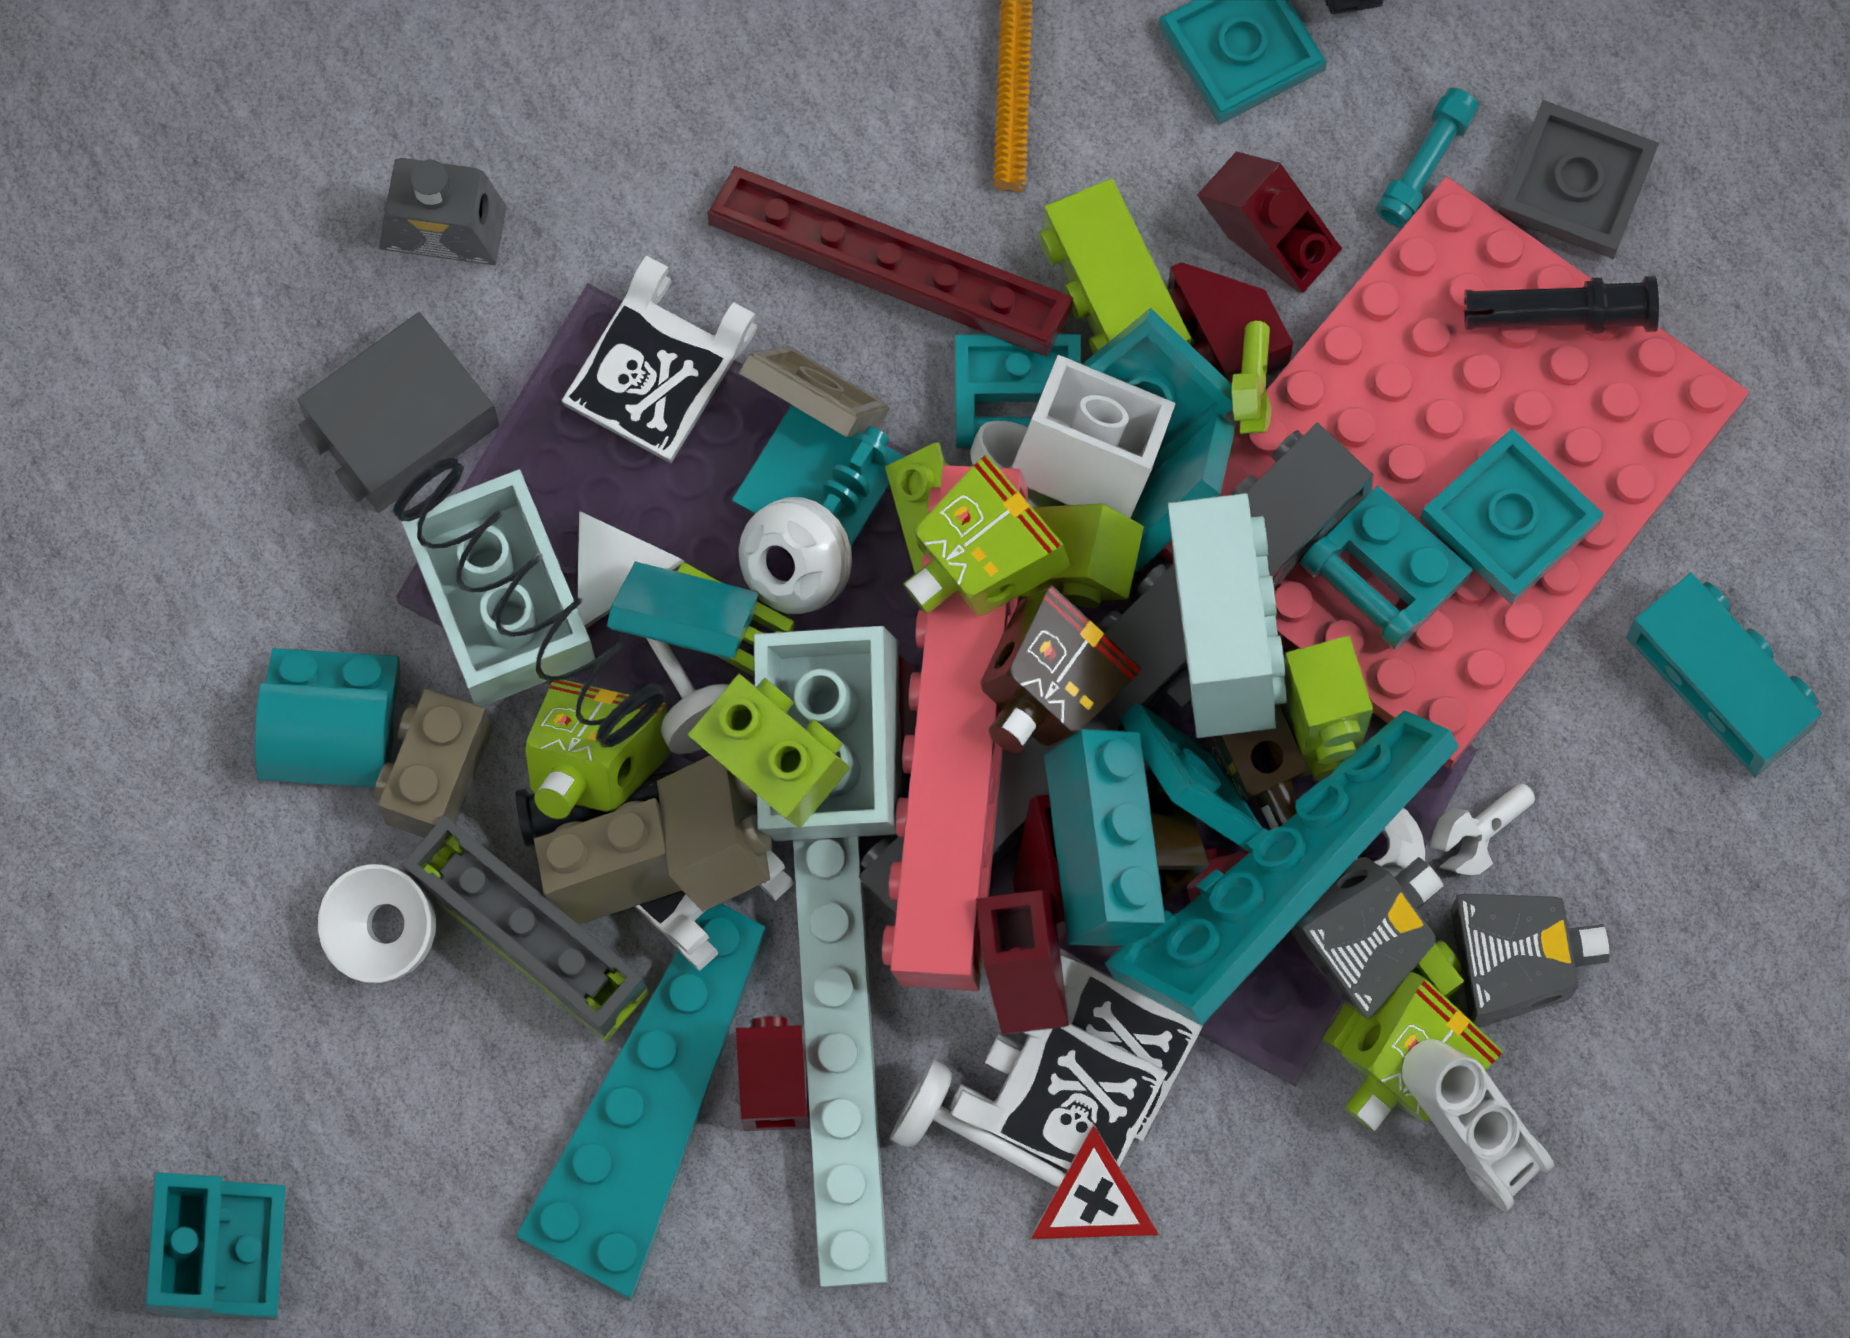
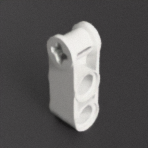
M1435 1039L1423 1040L1411 1048L1402 1066V1079L1406 1088L1409 1089L1439 1133L1466 1167V1173L1473 1184L1496 1207L1507 1212L1515 1204L1513 1196L1538 1172L1546 1174L1554 1167L1552 1158L1543 1146L1529 1133L1479 1062L1448 1044Z

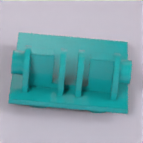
M791 405L736 492L732 502L755 515L760 509L771 502L787 497H802L815 501L827 508L839 520L847 533L850 546L852 547L890 485L885 466L905 456L887 447L886 444L889 438L877 428L868 426L864 433H856L846 437Z

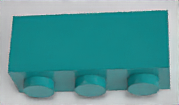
M1690 572L1634 619L1626 638L1752 776L1756 778L1807 735L1817 723L1822 712L1816 707L1818 700L1811 688L1797 676L1792 675L1789 678L1774 662V652L1763 636L1754 629L1749 628L1745 630L1729 613L1731 607L1723 593L1710 582L1702 584Z
M1082 729L1044 755L1068 945L1127 946L1165 923L1140 732Z

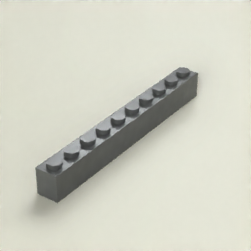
M1318 422L1304 435L1299 430L1291 433L1273 453L1272 459L1276 463L1260 479H1257L1253 474L1248 476L1231 493V495L1248 493L1251 518L1264 516L1268 545L1269 576H1272L1274 587L1301 562L1304 555L1319 539L1326 537L1372 491L1373 473ZM1163 564L1157 566L1140 583L1136 593L1141 597L1124 614L1115 609L1097 625L1107 637L1142 669L1082 729L1127 732L1119 718L1134 703L1137 705L1141 704L1151 711L1165 697L1166 687L1188 668L1174 564L1169 569ZM1032 737L1020 753H1012L1003 749L991 869L1022 839L1030 799L1036 795H1049L1044 755L1068 738L1050 746H1045ZM886 836L876 843L864 856L861 864L866 869L858 877L863 888L896 919L898 901L890 900L889 877L893 861L902 862L904 837H897L893 841L889 836Z

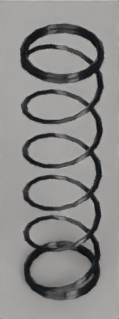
M445 458L425 468L407 484L397 497L393 507L394 515L398 516L399 521H412L419 518L417 539L421 546L430 549L447 548L471 538L457 566L456 582L459 588L469 593L486 592L512 581L503 595L497 610L496 628L499 633L508 637L525 636L553 624L537 654L535 671L539 678L547 681L565 680L595 667L583 685L577 699L576 718L579 723L584 725H600L596 733V741L600 743L601 747H613L632 736L660 708L665 698L664 689H661L660 684H649L628 696L606 718L592 721L584 719L581 714V705L585 694L604 665L622 647V642H617L604 654L574 671L557 676L544 674L541 669V659L545 649L563 621L582 603V598H577L564 610L534 627L515 632L505 630L501 624V615L505 604L526 573L541 561L542 554L535 555L522 568L495 583L475 588L466 586L461 579V571L466 558L485 530L503 515V510H497L482 525L454 540L438 544L427 542L422 535V526L426 515L452 492L460 481L464 466L458 463L456 458ZM452 468V471L429 497L413 508L404 511L412 497L424 485L437 475ZM645 705L624 726L610 734L626 715Z

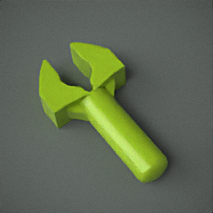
M1252 321L1246 325L1241 374H1233L1234 421H1240V434L1265 433L1271 423L1272 406L1265 388L1270 328L1262 321Z

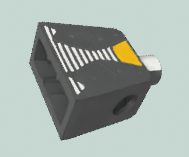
M398 158L394 161L379 247L381 250L496 266L507 208L482 170L443 164L435 160L422 161Z
M1367 857L1359 858L1343 872L1294 925L1290 932L1339 1000L1366 1019H1369L1434 946L1436 936L1417 909L1439 892L1444 885L1435 871L1420 857H1417L1395 877L1388 870Z
M1466 893L1457 895L1451 907L1458 957L1462 966L1461 975L1464 980L1463 987L1468 1017L1478 1028L1570 999L1578 987L1575 967L1609 962V944L1604 925L1568 928L1562 898L1553 896Z

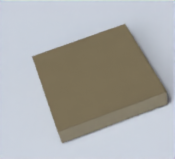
M788 345L749 354L739 372L742 376L846 437L862 433L868 426L879 428L890 410L887 407V403Z

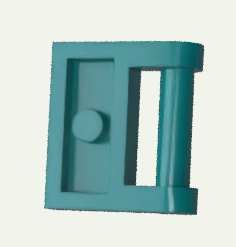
M1059 334L1047 357L991 335H955L956 449H971L978 430L987 422L1008 421L1028 427L1032 417H975V402H1039L1058 355L1081 364V334Z
M1378 485L1326 537L1319 539L1300 562V566L1313 578L1321 575L1383 631L1380 637L1394 650L1400 648L1470 578L1473 571L1466 562ZM1345 550L1349 551L1409 606L1400 612L1340 559L1339 556Z

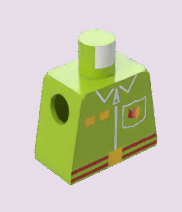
M985 454L917 526L914 533L923 552L931 562L905 581L903 585L927 615L957 592L977 616H982L1062 573L1071 564L1063 543L988 455Z
M567 680L552 681L526 740L525 748L530 788L535 792L534 800L539 810L551 818L563 819L569 815L575 804L605 812L616 810L671 753L661 734V725L667 714L666 703H662L656 713L632 736L613 747H601L600 743L596 741V733L600 725L588 726L581 724L575 716L577 699L584 684ZM590 686L581 705V714L584 719L590 721L606 718L630 695ZM645 705L626 715L610 734L624 726Z
M1411 971L1369 1019L1362 1015L1360 1016L1342 1047V1057L1366 1078L1343 1108L1353 1118L1373 1132L1376 1131L1395 1106L1424 1122L1430 1121L1431 1119L1409 1089L1406 1088L1402 1079V1066L1406 1055L1413 1046L1428 1039L1442 1041L1475 1059L1483 1066L1484 1070H1487L1504 1051L1426 978Z

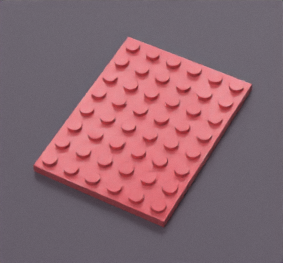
M1446 176L1268 387L1266 392L1272 406L1271 423L1265 433L1240 434V422L1236 425L1219 497L1231 495L1235 488L1252 474L1257 479H1260L1276 463L1272 459V455L1291 433L1299 430L1304 435L1318 422L1373 473L1372 490L1377 485L1380 486L1457 554L1420 519L1422 510L1513 428L1604 514L1600 525L1513 605L1507 602L1473 569L1470 578L1397 650H1394L1380 637L1383 631L1321 575L1313 578L1300 566V563L1274 587L1277 633L1281 638L1282 646L1289 651H1294L1350 635L1373 706V713L1386 723H1390L1401 712L1406 710L1451 730L1459 746L1455 753L1443 764L1451 770L1743 405L1750 391L1660 327H1658L1657 332H1645L1643 326L1606 327L1602 334H1592L1591 331L1585 330L1584 325L1473 328V330H1466L1464 323V310L1467 309V305H1464L1465 290L1583 288L1584 281H1590L1591 278ZM1171 540L1158 554L1174 564ZM1345 550L1339 556L1340 559L1400 612L1409 606L1349 551Z

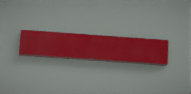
M734 166L707 212L708 225L1045 357L1048 356L1073 307L1072 296L737 166Z

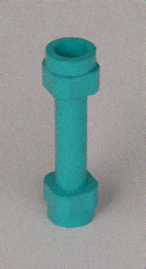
M1450 87L1441 97L1433 110L1431 119L1434 124L1401 179L1390 181L1375 208L1376 213L1384 221L1395 227L1403 228L1422 206L1424 197L1421 192L1454 137L1456 135H1465L1480 108L1478 101L1471 94L1462 89Z

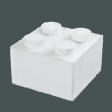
M1058 355L1012 468L1021 470L1027 488L1036 491L1037 496L1051 497L1068 505L1104 503L1131 518L1154 465L1176 403Z

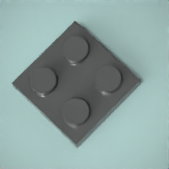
M1542 100L1498 213L1515 223L1614 259L1659 143Z

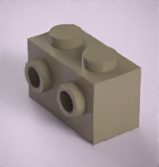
M428 688L424 689L418 705L412 703L408 705L398 730V740L403 741L395 764L390 762L384 764L374 790V798L380 800L378 807L387 825L425 838L444 815L456 823L493 730L485 708Z
M712 755L657 781L669 877L702 912L770 880L766 852L772 849V842L769 835L758 830L757 794Z
M656 798L647 801L628 802L619 806L614 812L585 822H569L558 827L555 832L534 838L544 895L578 925L682 891L669 877L661 809Z

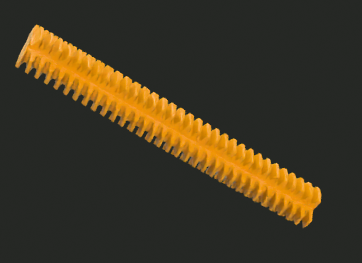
M1000 0L1002 2L1000 4L1002 9L1000 11L1001 18L999 19L1001 23L999 29L1001 31L999 32L1000 39L998 40L1000 44L998 47L1000 51L998 58L1000 60L998 61L999 67L997 68L999 72L997 75L999 80L997 86L999 88L996 90L999 95L996 97L998 101L996 103L998 108L996 115L998 116L995 118L997 122L995 125L997 129L995 136L997 138L994 140L997 144L994 150L997 152L994 154L996 158L994 164L996 167L993 168V171L996 174L993 175L995 179L993 186L1000 191L1011 190L1019 193L1025 191L1020 186L1026 185V182H1024L1026 181L1025 174L1027 171L1025 167L1027 166L1026 145L1028 140L1026 138L1028 137V132L1026 131L1028 130L1027 116H1029V111L1027 110L1029 109V104L1027 103L1029 102V97L1027 95L1030 92L1028 89L1030 87L1028 82L1030 80V75H1028L1030 68L1028 67L1031 65L1029 61L1031 54L1029 53L1031 52L1030 38H1032V33L1030 31H1032V26L1030 24H1032L1031 10H1033V5L1031 3H1033V0Z

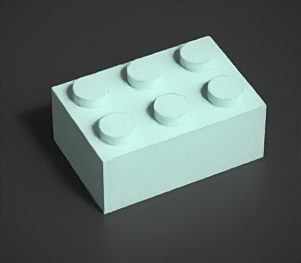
M518 469L446 497L427 513L422 526V535L427 542L432 544L444 543L469 533L482 525L494 512L503 510V515L489 526L475 543L464 563L461 579L466 586L472 588L495 583L522 568L535 555L542 554L541 561L526 573L505 604L501 615V624L505 630L511 632L534 627L555 616L574 601L521 470ZM419 518L412 521H401L474 705L483 707L546 682L547 680L539 678L535 671L536 658L540 646L553 624L525 636L508 637L500 634L496 628L497 610L503 595L512 581L486 592L469 593L461 590L456 582L457 566L471 538L447 548L430 549L421 546L417 539ZM577 608L563 621L545 649L541 659V669L546 675H562L574 671L595 659L589 636Z
M1248 493L1168 503L1174 566L1197 738L1276 728L1274 704L1287 703L1282 644L1281 638L1277 633L1275 617L1277 612L1272 576H1269L1268 545L1264 516L1251 518Z
M884 626L754 634L755 687L764 677L795 702L787 714L804 728L812 719H815L844 744L836 755L851 767L801 828L785 819L757 795L758 830L769 835L774 841L896 834V810L898 800L902 798L899 641Z

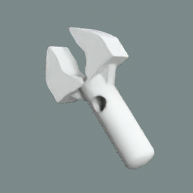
M1523 783L1517 784L1475 818L1471 817L1468 810L1454 807L1442 815L1435 826L1430 848L1449 851L1459 843L1462 837L1465 838L1462 841L1458 854L1449 858L1440 865V868L1460 874L1480 875L1490 867L1493 862L1487 850L1489 840L1534 804L1535 796L1530 787Z

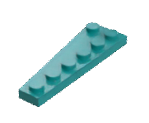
M1406 710L1401 712L1356 750L1354 755L1349 756L1338 765L1329 777L1319 781L1295 802L1297 813L1281 827H1276L1269 831L1264 828L1246 843L1250 853L1225 874L1215 869L1199 882L1197 887L1201 894L1174 916L1166 910L1164 912L1165 923L1131 944L1123 946L1111 956L1105 965L1115 981L1202 1026L1455 753L1459 746L1451 730Z
M722 903L706 910L694 921L706 932L709 937L707 941L716 948L719 954L699 971L679 950L677 951L516 1235L517 1239L629 1301H632L639 1286L661 1225L660 1220L672 1187L674 1188L683 1164L682 1159L694 1126L696 1127L708 1087L715 1068L721 1059L729 1036V1029L733 1018L738 1012L766 934L765 926Z

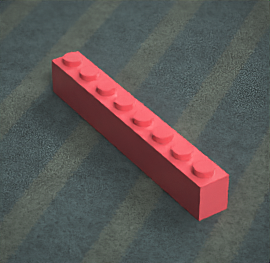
M943 465L941 487H932L930 491L928 514L971 469L970 466ZM999 468L1027 501L1028 488L1021 470L1017 468ZM925 553L923 554L922 568L931 562ZM955 592L928 615L923 610H919L917 614L915 638L917 648L924 649L922 672H913L909 685L910 710L917 711L915 735L907 734L905 736L902 754L904 774H911L909 797L899 798L896 810L897 837H904L902 862L893 861L889 877V896L891 901H898L895 926L887 925L885 927L882 945L884 965L891 966V972L900 986L979 991L983 956L976 898L989 897L1003 748L996 744L989 735L990 726L1003 709L982 691L981 679L1017 607L1018 597L986 615L977 616L961 596Z

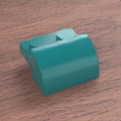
M272 648L266 683L260 682L255 722L257 779L263 781L375 788L384 764L390 762L394 739L392 719L401 672L399 656Z
M155 1172L145 1309L160 1315L206 1320L208 1316L275 1320L278 1317L286 1185L222 1181V1176Z

